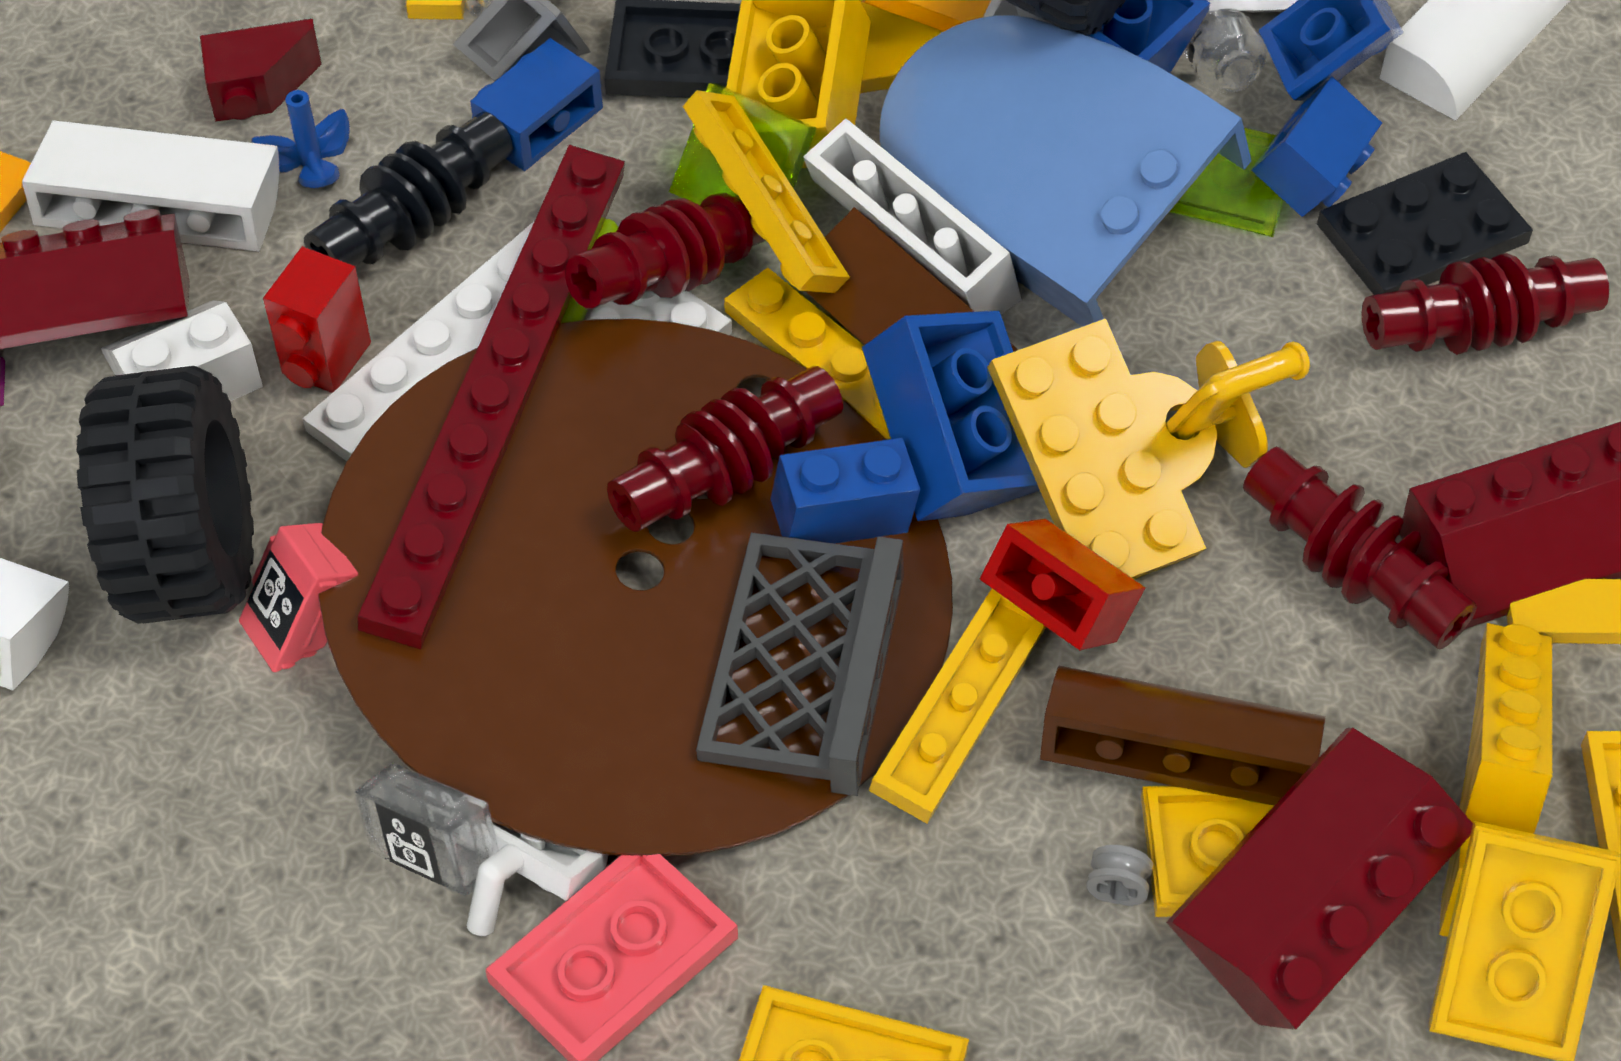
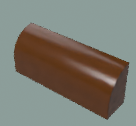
M855 207L825 236V239L850 276V279L836 293L805 291L864 345L904 316L975 312ZM1011 344L1013 352L1017 351L1018 349Z
M1059 666L1054 677L1045 711L1040 760L1274 806L1320 757L1325 716Z

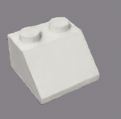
M212 300L189 310L188 317L165 320L101 348L115 375L197 366L218 378L222 384V392L228 395L230 401L263 387L252 344L228 304L223 301Z

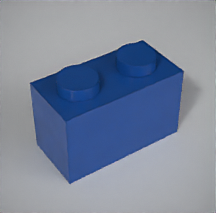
M549 38L533 52L521 57L515 66L492 84L484 86L470 100L472 118L481 112H488L504 125L513 143V153L506 159L525 172L603 108L600 70Z
M1331 76L1298 105L1251 171L1301 217L1305 216L1320 202L1326 207H1330L1351 185L1352 181L1346 176L1347 173H1354L1374 152L1375 148L1369 142L1382 122Z
M903 438L780 455L771 494V502L782 537L836 544L875 538L877 536L908 533L920 487Z

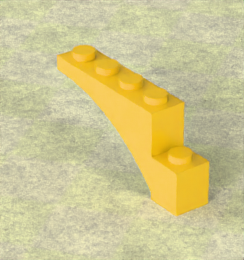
M1487 623L1480 647L1474 717L1459 808L1472 823L1478 821L1535 834L1552 779V637L1540 635L1536 630L1524 625L1511 624L1504 627ZM1470 837L1449 860L1441 898L1439 935L1448 937Z

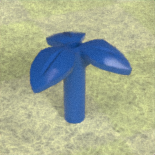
M294 90L287 94L285 101L295 142L287 137L270 135L256 136L251 139V143L278 147L279 172H288L302 165L303 169L298 178V183L302 186L321 188L331 185L338 180L340 172L335 164L322 158L343 154L349 140L350 125L348 116L344 109H339L315 126L308 94L302 90Z

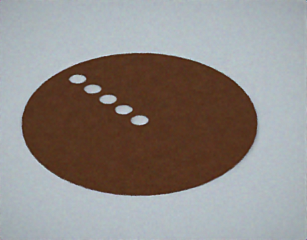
M591 319L561 323L421 650L359 631L358 614L477 348L447 362L418 381L392 403L366 432L347 460L332 492L321 532L326 539L348 558L357 570L358 576L319 593V604L325 636L333 659L356 706L377 735L409 768L424 780L434 785L426 778L428 777L468 794L472 812L517 833L574 849L612 855H641V857L642 855L661 854L662 856L692 855L744 845L774 836L808 821L849 796L832 793L830 780L697 761L696 748L750 534L759 533L782 537L771 502L779 460L772 459L773 475L764 482L753 480V486L744 494L733 492L732 500L723 506L714 504L708 498L692 500L691 512L688 515L694 523V531L687 540L677 544H667L655 539L647 527L639 532L628 529L617 517L607 494V483L637 466L638 455L649 447H656L664 451L676 444V428L680 425L681 419L688 413L701 411V408L713 399H721L725 393L733 388H737L746 379L763 378L770 380L773 377H782L785 380H789L805 371L806 368L783 355L747 340L711 329L675 322L644 319ZM843 399L842 413L816 428L812 442L802 448L787 445L784 447V454L887 439ZM915 511L908 533L882 536L903 540L904 578L860 786L877 773L940 672L948 649L953 602L952 575L947 546L938 519L917 521ZM877 537L836 544L875 549ZM629 553H648L661 563L664 571L663 578L658 585L647 590L629 588L617 577L616 565L618 561ZM762 556L759 566L760 573L770 585L797 570L789 559ZM835 566L819 576L835 594L858 581L860 569ZM808 582L781 597L796 616L823 601ZM755 586L752 596L759 592ZM853 602L845 606L850 613ZM770 604L748 616L745 622L757 639L785 623ZM833 613L810 626L807 630L823 648L844 636L847 628ZM796 636L768 651L783 671L811 655ZM742 639L740 642L739 649L746 646ZM841 656L833 660L838 667ZM757 658L733 671L732 675L733 681L744 694L772 678ZM822 667L794 683L809 703L832 691L835 685ZM783 690L754 706L770 727L798 711L797 707ZM729 694L727 695L725 705L733 701ZM829 711L821 715V718L825 721V723L827 721ZM743 713L719 727L716 741L741 745L758 735L759 732ZM810 723L780 739L790 752L819 756L822 738Z

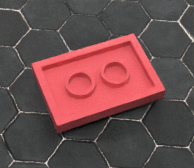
M661 854L642 855V857L641 855H621L485 970L488 982L568 1061H599L738 939V927Z

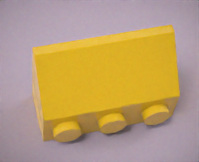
M741 0L725 95L735 96L776 162L794 169L807 168L803 156L845 118L855 125L871 19L860 0Z

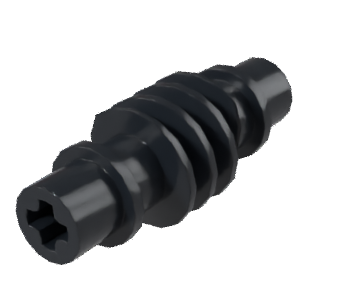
M481 112L460 127L446 125L436 134V144L432 147L418 141L405 142L395 153L386 155L377 166H370L363 172L359 184L361 196L353 202L340 199L329 208V218L304 236L305 247L353 266L360 262L365 264L376 263L384 256V245L388 242L399 250L412 249L416 245V237L426 239L434 231V225L444 226L451 219V212L453 214H460L466 208L467 196L464 188H481L489 181L490 170L513 153V143L507 129L494 115L488 112Z

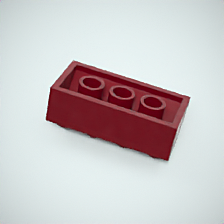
M147 209L127 214L123 217L124 222L100 226L98 220L90 219L67 224L62 228V233L39 236L36 230H22L3 236L1 238L2 243H0V349L188 317L190 280L175 213L160 216L159 210Z
M1621 422L1409 489L1403 514L1404 525L1399 535L1403 539L1411 532L1419 531L1421 539L1415 555L1428 565L1433 562H1441L1445 565L1449 572L1446 580L1477 604L1476 612L1465 629L1506 616L1510 609V603L1583 579L1621 578Z
M1346 728L1166 923L1254 1022L1262 1026L1297 1030L1471 836L1473 823L1431 775L1355 728Z

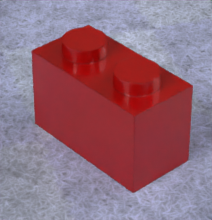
M302 246L265 294L263 301L282 374L300 387L311 388L315 386L333 393L340 387L371 344L370 333L356 267Z
M1046 518L1007 524L979 578L1079 651L1116 643L1146 588Z

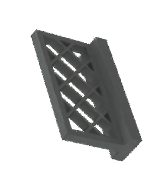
M759 533L750 534L696 748L697 761L830 780L832 793L858 796L904 578L903 540L877 536L875 549ZM762 556L789 559L797 570L770 585L760 573L759 566ZM835 566L860 569L858 581L835 594L819 576ZM808 582L823 601L796 616L781 597ZM755 586L759 592L752 596ZM853 602L850 613L845 606ZM770 604L785 623L757 639L745 624L746 618ZM834 613L847 628L846 634L822 648L807 628ZM796 636L811 655L783 671L768 651ZM742 639L746 646L739 649L740 642ZM841 656L838 667L833 660ZM757 658L772 678L744 694L732 679L733 671ZM822 667L835 683L834 689L809 703L794 683ZM783 690L797 707L798 711L770 727L754 706ZM729 694L733 701L725 705L727 695ZM829 711L827 721L825 723V721L821 718V715ZM743 713L759 732L758 735L741 745L716 741L719 727ZM810 723L822 738L819 756L790 752L780 739Z

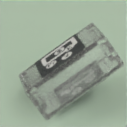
M394 762L390 763L355 790L370 849L374 855L418 874L450 892L468 896L474 891L479 866L499 850L487 802Z

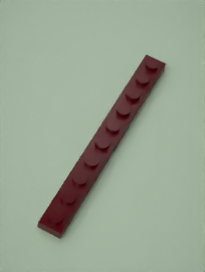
M568 145L358 614L359 631L420 650L422 649L572 296L567 288L565 279L566 264L574 255L592 249L623 179L625 161Z

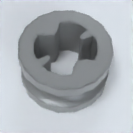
M1105 845L1093 851L1091 866L1094 871L1089 874L1086 887L1091 895L1101 901L1126 906L1139 905L1147 900L1149 885L1146 880L1151 877L1153 862L1149 856L1135 848L1123 845Z

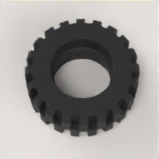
M197 366L103 378L84 398L86 405L80 411L79 424L81 426V433L77 436L76 452L79 455L77 482L78 489H81L83 506L80 507L83 526H86L89 539L87 546L91 561L95 562L98 570L97 579L101 589L108 593L109 604L114 610L119 611V615L137 624L230 612L245 599L247 595L246 589L250 587L252 578L250 566L253 565L254 549L252 547L254 522L251 516L250 501H252L250 484H248L245 452L241 447L237 420L233 418L231 412L232 405L228 395L222 392L221 382L212 373Z

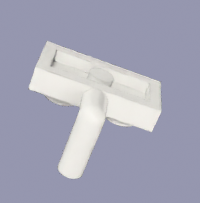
M474 812L472 813L475 823L462 814L459 815L455 837L488 857L478 868L467 921L468 930L475 935L487 936L493 933L504 881L517 872L538 884L542 889L552 892L564 900H568L606 868L609 854L555 845L517 833Z

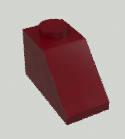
M313 18L200 36L205 82L215 122L231 119L244 120L256 115L273 113L285 101L288 93L296 90L322 65Z

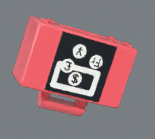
M323 523L279 527L277 534L270 537L253 576L252 583L254 586L239 618V622L273 672L293 667L295 662L302 658L314 656L317 650L326 645L327 639L319 604V593L358 576L357 570L348 558L321 534Z

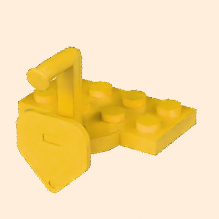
M1105 318L991 360L987 368L1054 525L1131 578L1136 579L1196 556L1206 549L1182 491L1201 478L1214 458L1216 441L1244 468L1253 466L1262 455L1267 453L1268 441L1266 431L1249 392L1287 378L1294 380L1303 379L1309 372L1310 359L1307 351L1300 343L1288 342L1279 351L1238 366L1224 343L1221 341L1208 343L1196 356L1199 389L1196 390L1180 378L1163 373L1148 372L1130 375ZM1176 410H1178V411L1166 422V415H1167V413L1170 412V411H1176Z

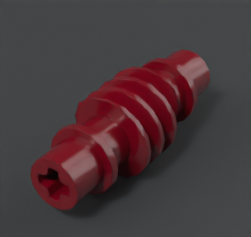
M715 193L702 200L700 205L685 198L670 199L661 205L651 206L643 212L632 213L621 221L616 232L602 235L595 240L592 249L571 257L565 267L566 284L575 301L584 308L594 309L611 301L618 305H629L642 298L645 292L650 291L661 298H674L684 291L694 290L701 284L706 285L713 282L720 276L724 263H736L748 256L752 246L766 240L760 237L751 224L752 216L738 195L731 196L727 193Z
M1508 253L1497 255L1491 259L1486 257L1477 258L1469 263L1458 261L1447 265L1441 274L1439 284L1426 286L1423 281L1417 278L1410 279L1401 284L1399 291L1366 297L1361 310L1362 326L1368 343L1375 350L1408 345L1415 352L1431 349L1435 340L1442 338L1448 350L1456 355L1466 353L1470 345L1477 351L1490 348L1492 342L1499 347L1508 346L1513 343L1515 337L1519 342L1526 343L1531 341L1537 333L1539 321H1544L1546 325L1552 328L1568 325L1573 315L1603 310L1609 299V281L1604 266L1596 258L1563 262L1561 258L1551 255L1540 258L1535 267L1529 269L1516 256Z
M812 366L789 380H785L782 377L771 378L762 385L759 397L745 388L729 390L721 399H713L704 405L701 411H692L681 419L680 425L677 426L675 432L676 444L664 451L656 447L647 448L638 455L637 466L607 483L608 499L614 512L628 529L639 532L666 515L671 519L679 520L691 512L692 500L703 494L714 504L725 505L732 500L733 492L744 494L753 486V480L764 482L773 475L772 459L779 460L780 455H784L785 446L791 445L795 448L806 446L814 440L816 428L840 415L843 411V399L834 379L826 370L819 366Z
M1277 446L1262 455L1248 472L1244 480L1243 489L1271 513L1269 522L1272 527L1277 531L1291 529L1307 542L1302 561L1311 572H1322V578L1329 587H1342L1341 593L1349 603L1359 604L1371 597H1375L1390 610L1388 620L1393 626L1403 628L1409 625L1437 649L1445 648L1463 632L1473 618L1477 604L1446 580L1449 572L1445 565L1441 562H1433L1428 565L1415 555L1421 539L1419 531L1411 532L1397 543L1395 540L1404 525L1403 518L1399 515H1393L1377 527L1376 523L1382 515L1384 503L1379 499L1372 500L1357 511L1356 509L1365 494L1364 487L1361 485L1353 484L1339 494L1327 484L1329 476L1327 471L1321 466L1306 468L1283 448Z

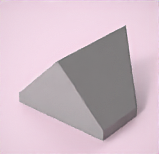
M489 0L453 44L494 81L515 66L521 57L533 52L549 38L577 56L591 52L563 13L549 0Z

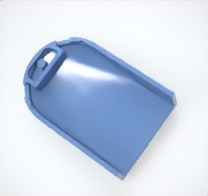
M998 15L970 20L956 25L929 40L906 61L896 75L886 95L880 119L881 147L1010 253L1016 280L1082 327L1104 319L1096 300L1097 297L1218 153L1244 170L1252 161L1242 118L1159 66L1122 48L1075 31L1061 29L1041 20L1023 16Z

